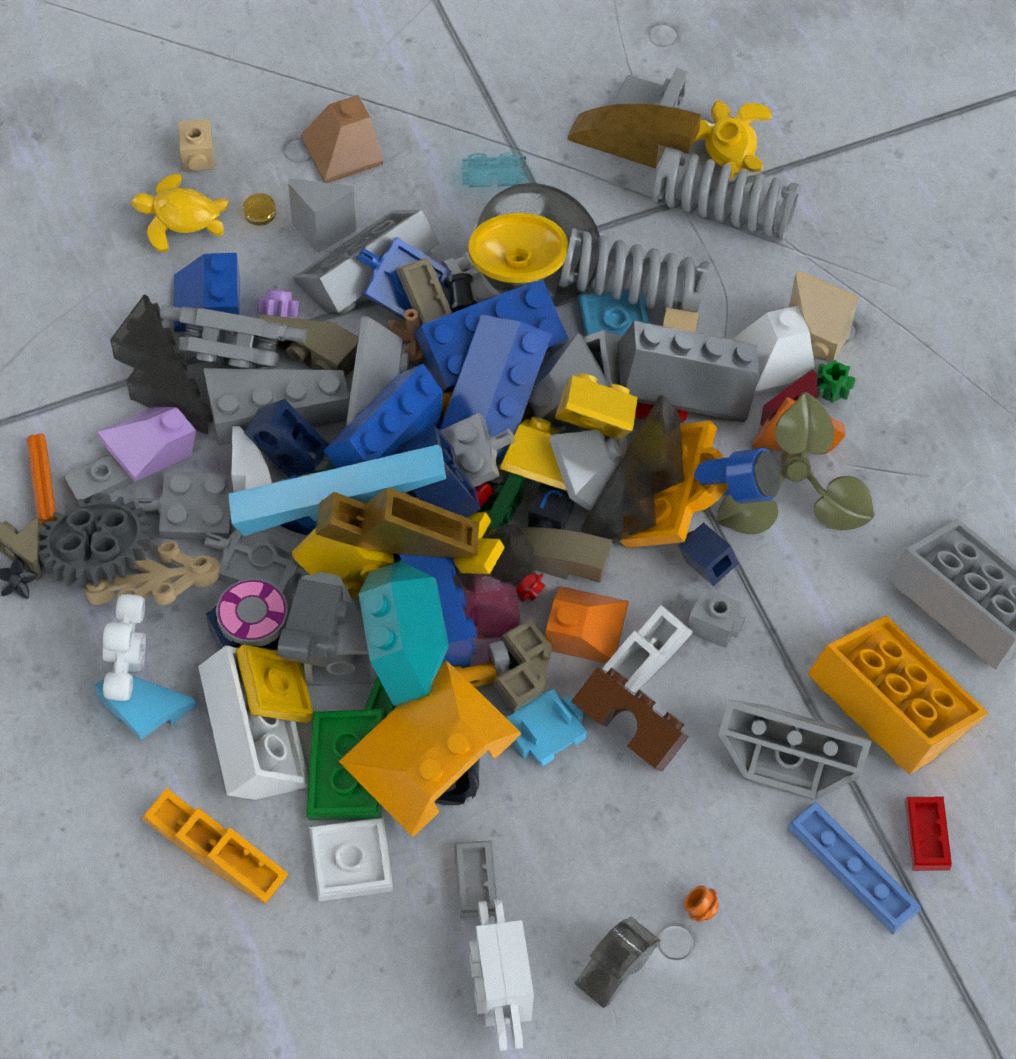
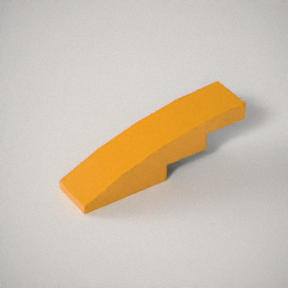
M168 788L163 791L142 817L144 822L188 855L263 904L269 901L289 875V873L232 828L226 830L199 807L194 810Z

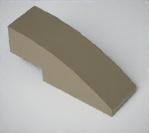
M538 527L511 528L500 560L567 580L568 574L601 583L611 555L612 540L562 529Z

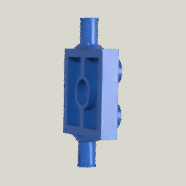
M398 237L393 238L388 249L381 257L376 256L363 247L356 259L373 270L371 279L362 295L405 321L404 314L406 310L412 309V306L396 270L401 266L428 256ZM429 257L444 292L443 281L450 276L452 271Z

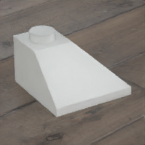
M798 305L767 312L732 339L757 345L760 373L754 395L787 388L813 369L816 372L810 332Z

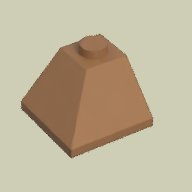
M359 95L329 104L301 134V138L325 183L383 165V157L371 118Z

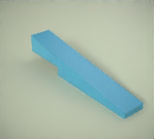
M434 445L229 493L231 523L243 536H247L308 515L314 521H317L319 502L333 492L362 503H367L388 487L405 493L445 480L446 473L442 448L439 445Z

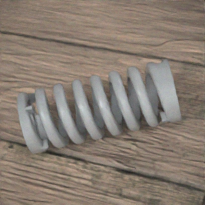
M668 147L656 177L652 197L653 203L657 204L665 197L666 204L670 208H676L682 203L683 210L687 213H692L698 207L700 216L707 218L714 212L715 219L721 223L725 222L731 215L733 226L741 227L747 220L748 229L752 232H757L764 224V232L767 236L777 237L784 241L798 201L800 184L790 183L788 187L783 186L781 194L784 199L775 216L781 180L779 178L772 179L759 210L765 177L762 173H757L742 206L748 170L742 168L738 172L734 186L725 203L732 167L727 163L722 166L715 188L709 198L715 161L708 159L692 195L699 157L696 154L690 156L682 180L676 190L679 165L683 166L686 158L682 157L681 150Z
M572 228L568 240V251L561 268L558 286L568 287L570 282L577 280V289L581 292L586 291L597 264L594 293L597 296H602L615 266L611 291L613 300L621 298L632 270L628 296L630 304H637L649 274L645 301L647 308L652 309L655 307L665 278L666 286L662 310L666 312V307L673 308L684 279L682 299H679L677 307H680V310L698 312L707 279L709 262L704 261L696 267L694 260L691 257H686L682 259L678 266V259L674 253L666 254L661 262L660 252L655 248L650 249L643 259V248L639 244L633 245L626 255V244L623 240L615 241L609 251V240L603 235L597 238L592 247V237L589 232ZM580 258L579 273H575L574 271Z

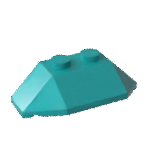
M399 561L369 572L358 594L370 662L392 704L396 707L429 696L433 686L431 683L437 675L449 647L436 579L403 561Z

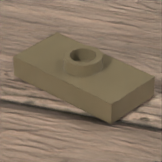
M429 257L401 266L396 270L412 309H415L418 313L420 326L452 313Z

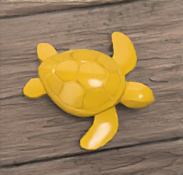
M716 100L711 108V116L715 124L706 120H700L699 132L694 143L699 139L706 138L707 152L715 163L720 167L726 163L731 165L729 181L742 168L750 172L762 171V161L755 157L757 148L756 132L749 124L753 121H769L772 119L770 109L762 104L747 103L738 110L735 117H731V111L727 104Z
M171 174L157 184V195L155 197L146 193H139L133 197L131 205L142 214L156 215L147 228V235L156 251L165 253L169 249L166 239V231L168 229L178 233H191L206 227L212 235L222 236L224 234L223 224L217 219L220 213L227 210L229 200L218 198L212 201L206 195L196 190L177 188L182 182V175Z

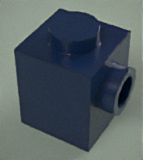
M704 522L698 528L689 532L685 542H681L678 545L686 563L712 586H715L739 564L731 545Z

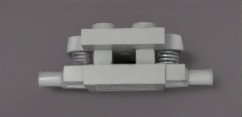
M165 304L162 305L160 310V318L177 320L180 323L187 324L186 327L193 328H186V330L192 332L185 333L191 335H185L186 337L179 336V350L197 353V360L212 364L224 365L226 359L229 360L228 365L241 369H257V365L276 367L280 354L274 352L277 341L284 342L285 340L305 343L307 338V329L289 327L287 324L202 308L174 307ZM226 332H229L228 335L235 336V333L238 334L236 345L224 343Z

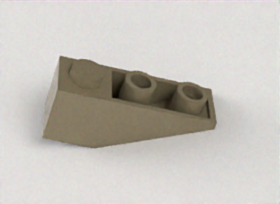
M263 314L257 317L266 321L287 324L289 327L307 329L305 343L290 340L276 342V348L285 352L293 361L303 363L313 370H343L345 377L354 369L359 337L338 324Z

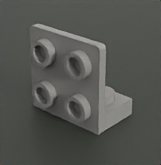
M676 68L672 78H666L663 85L627 75L613 105L641 103L680 108L685 97L688 71Z

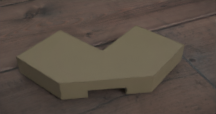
M532 618L504 633L501 641L503 640L505 647L519 665L495 678L493 686L513 712L541 697L545 691L552 645Z

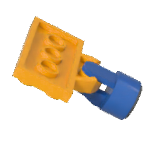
M711 420L653 428L619 541L626 548L685 542L693 513L707 509L722 496L731 495L740 504L772 500L780 486V469L775 456L766 448L736 451L730 457L724 458L717 449L712 447L717 427Z

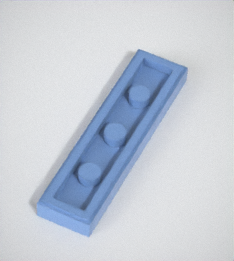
M816 801L788 824L787 829L892 934H895L920 911L921 906Z

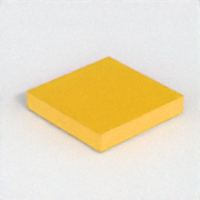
M242 645L236 650L251 715L306 724L312 720L313 708L301 663L284 660L278 657L275 650Z

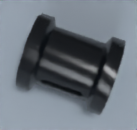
M459 273L444 279V287L449 291L452 313L478 303L473 298L471 288L473 276L471 274Z

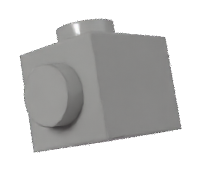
M703 587L690 614L688 628L693 631V635L726 648L731 636L738 638L744 625L745 618L740 616L743 603Z

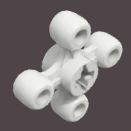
M120 595L116 604V619L120 622H109L104 628L103 660L104 662L114 663L113 671L105 675L103 684V695L109 700H129L133 690V677L128 671L139 672L144 666L146 636L145 633L135 632L136 624L143 621L145 599L138 595Z

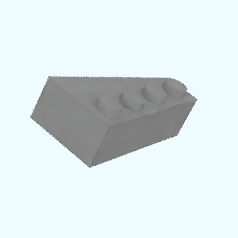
M203 368L206 391L219 446L232 443V426H240L245 431L259 408L284 398L312 427L347 421L350 395L343 370Z

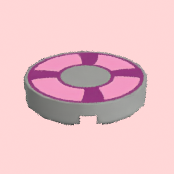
M256 578L240 580L229 586L219 597L216 606L219 629L225 638L231 642L233 640L240 643L241 646L259 647L276 640L280 636L285 624H287L289 617L287 600L280 588L269 581Z

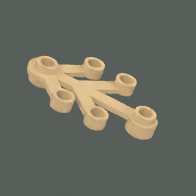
M167 541L158 547L160 559L163 563H174L179 566L178 568L170 569L148 558L145 561L136 560L138 570L144 573L126 576L125 578H113V583L111 584L106 579H101L98 587H94L93 582L88 581L84 586L88 602L93 605H101L111 601L116 594V590H122L118 593L117 599L122 594L138 595L144 599L153 594L158 605H167L172 603L176 596L191 585L207 587L214 584L219 578L220 564L213 557L202 555L193 558L180 552L177 542Z

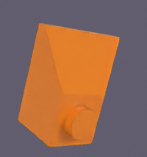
M560 586L553 600L545 637L552 645L551 651L607 663L618 650L629 601Z

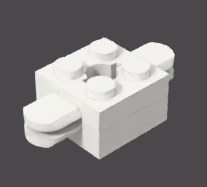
M496 899L493 900L495 924H490L487 902L480 901L478 902L480 926H476V940L469 941V964L471 977L474 978L475 982L474 999L477 1015L484 1014L486 1027L495 1026L499 1052L507 1051L505 1024H510L514 1049H523L520 1022L532 1021L534 1000L523 921L505 922L502 900Z

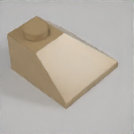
M798 270L795 274L789 307L798 305L810 332L813 357L833 362L850 335L859 297Z

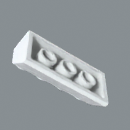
M224 646L199 665L198 668L227 795L257 800L307 788L309 775L296 722L250 714L236 655L238 648Z

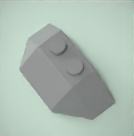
M728 699L718 734L745 779L812 799H818L862 777L872 742L870 739L832 724L770 706Z

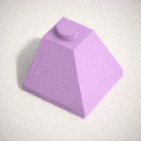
M153 407L97 431L96 436L130 478L136 482L192 457L196 429L177 407Z

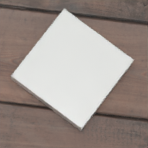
M384 817L309 827L319 902L393 892Z

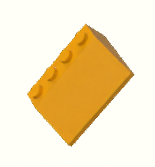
M887 615L828 644L808 672V675L817 683L818 687L827 693L843 709L844 713L851 717L868 734L870 739L882 747L894 759V762L909 775L932 762L988 714L968 692Z

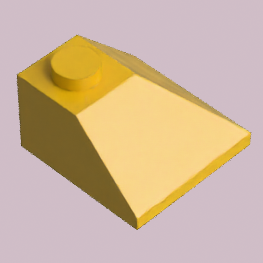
M531 417V420H525L519 424L514 435L515 442L510 444L500 469L566 490L549 441V437L561 434L560 431L550 427L551 423L541 418Z

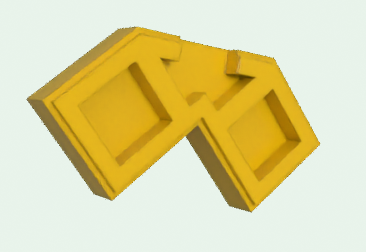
M475 512L467 518L479 522L477 555L474 557L452 559L461 573L490 574L505 547L500 539H481L491 520L486 512Z

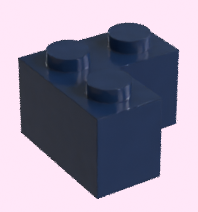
M432 425L400 445V453L439 445L442 448L446 479L408 491L407 493L414 498L418 497L422 501L467 518L481 509L477 490L457 467L454 448L438 428Z

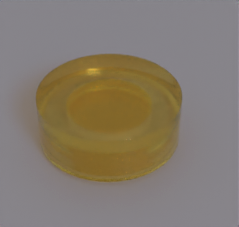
M257 193L249 196L244 201V216L249 223L262 226L269 224L275 218V202L269 195Z

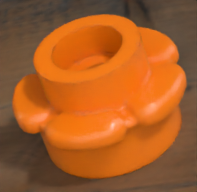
M700 885L687 895L684 901V909L689 912L690 919L700 922L709 920L716 914L719 903L718 897H716L717 892L714 889H707L705 886Z

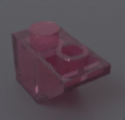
M474 574V588H467L469 604L467 606L468 618L472 617L476 626L477 639L502 637L504 633L520 625L521 618L516 587L484 574Z

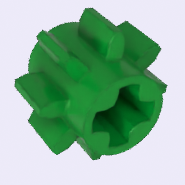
M833 360V362L828 363L826 366L822 363L819 364L817 372V387H819L817 397H822L831 403H834V401L839 400L841 397L847 400L850 389H853L855 378L848 376L850 366H845L836 360Z

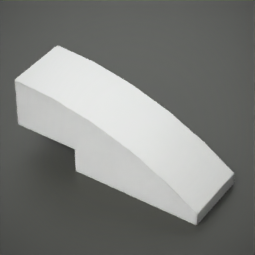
M232 426L233 492L272 484L268 466L260 450L244 434L245 431L240 426Z
M660 606L639 632H632L602 669L608 672L611 667L629 680L625 686L635 693L673 656L693 631L669 610Z

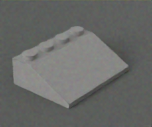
M958 519L953 520L906 548L887 580L896 586L902 595L909 597L920 606L927 616L935 619L950 631L956 640L963 642L974 651L984 663L989 664L996 670L1016 654V566Z

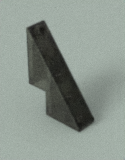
M144 294L110 339L114 359L135 368L126 380L130 399L148 408L177 407L197 431L207 435L209 433L207 424L213 422L210 409L206 403L200 404L198 397L201 395L194 377L188 379L185 373L188 371L187 363L182 352L176 353L173 346H176L171 329L169 327L163 328L161 324L164 319L160 318L161 309L158 303L152 304L149 297Z
M663 395L658 397L582 524L581 531L583 533L610 539L612 544L656 526L654 494L684 482L680 414Z

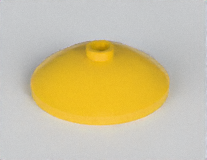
M508 213L488 219L473 231L468 244L469 257L473 265L481 273L492 279L511 284L531 283L546 278L563 265L568 251V239L561 227L545 217L530 213Z

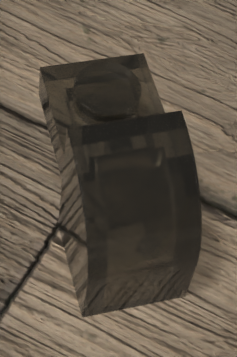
M632 916L621 921L608 932L590 954L591 960L574 984L601 1007L609 1006L628 977L642 969L661 940Z

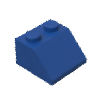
M237 252L203 254L174 274V307L202 308L240 315V272ZM174 320V332H188L186 328L193 329L186 327L187 324Z

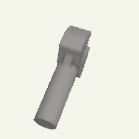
M503 640L490 643L487 649L489 661H493L497 677L509 671V656ZM503 699L504 704H505V708H506L507 710H508V709H511V708L508 706V704L505 702V700Z

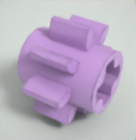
M267 289V296L258 298L257 313L288 318L298 316L299 300H291L292 291Z

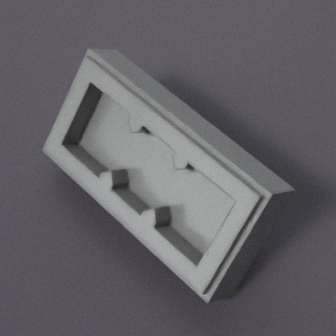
M112 454L64 476L65 483L77 504L79 499H82L87 504L90 503L92 496H96L98 500L134 483Z
M492 840L454 843L460 919L479 917L478 902L480 901L487 902L489 916H494L493 900H496L497 896Z

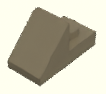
M35 517L20 532L9 522H0V552L11 561L19 557L24 563V571H32L39 574L36 578L38 581L43 576V566L38 554L40 551L39 541H41L39 532L42 531L38 517Z

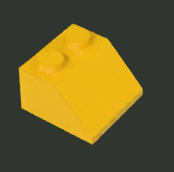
M578 373L577 376L571 375L566 381L554 419L589 431L599 430L607 437H613L618 441L632 432L638 397L630 395V390L621 385L610 384V387L598 384V379L589 374Z
M316 528L292 551L293 558L310 575L318 572H325L330 575L339 574L351 598H359L358 594L369 572L395 563L393 553L341 543L317 535Z

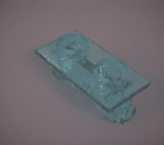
M508 152L500 154V157L487 158L486 154L477 153L469 155L468 158H462V170H468V172H462L463 185L469 184V188L491 187V175H497L498 186H520V183H526V170H520V168H525L526 156L519 157L518 153Z

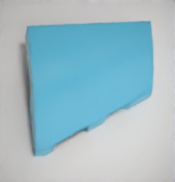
M133 675L132 695L127 701L106 699L103 695L104 679L94 685L98 699L119 722L123 721L140 741L166 721L172 725L197 706V701L193 697Z

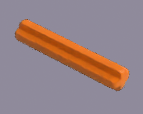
M38 433L28 436L27 445L36 513L40 525L45 526L44 523L46 521L55 522L53 513L56 512L47 441L44 434Z

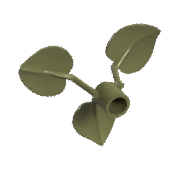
M803 392L798 400L782 414L775 428L776 441L784 450L781 454L783 469L780 470L779 489L784 478L793 482H799L807 478L816 491L822 495L814 504V513L822 524L836 530L859 528L870 522L875 516L871 493L864 482L853 476H840L833 479L828 484L827 491L822 488L814 477L807 454L808 452L816 455L825 453L832 445L835 433L832 420L823 405L809 393ZM726 495L719 506L717 521L719 524L741 533L759 534L768 530L775 523L778 517V506L774 500L740 504L731 495Z

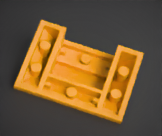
M447 660L441 665L431 683L433 686L428 696L397 706L339 761L412 837L440 812L434 801L487 752L495 760L521 735V732Z

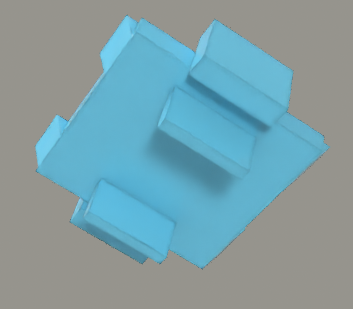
M554 689L548 690L541 697L506 717L521 732V735L512 745L523 759L530 756L531 753L539 765L545 766L555 759L554 755L573 743L576 746L587 739V731L581 724L583 722V713L571 702L572 699L569 695L562 700Z

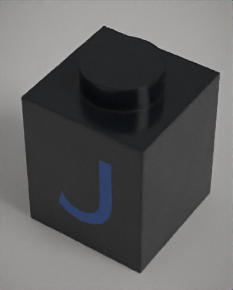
M541 483L528 512V527L564 530L574 508V501L569 498L567 490Z

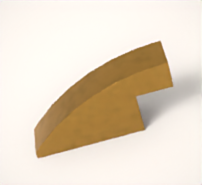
M641 103L602 106L580 113L568 135V140L656 169L666 147L675 148L689 154L699 132L701 114L674 107Z
M389 487L367 503H362L336 492L331 493L319 502L316 526L317 535L341 543L386 553L452 558L474 557L477 555L479 522Z

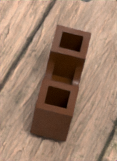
M597 667L571 702L598 724L606 727L617 714L624 711L632 712L637 720V731L627 747L653 768L663 771L689 738L681 730L685 724L668 711L664 716L653 708L657 702L639 689L635 694L628 689L625 684L629 680L611 667L607 672Z

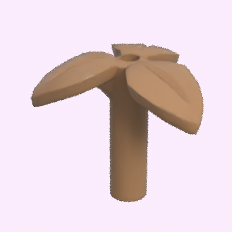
M408 309L404 314L405 321L389 319L387 320L388 330L403 339V344L411 343L404 352L409 353V363L416 364L422 362L425 357L415 336V332L420 327L418 313L415 309Z

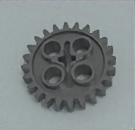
M107 495L102 502H98L96 496H92L90 503L85 504L82 499H79L78 507L73 508L68 504L65 505L66 513H53L55 522L46 521L44 523L46 530L39 532L41 541H39L40 551L38 554L47 574L53 573L55 581L64 578L67 586L78 580L80 588H83L88 581H92L94 587H98L101 579H106L111 584L113 583V576L116 574L125 578L126 568L137 570L136 560H146L144 551L152 549L150 541L153 540L149 518L145 516L143 508L136 509L134 501L125 504L123 497H119L115 502H112L110 495Z

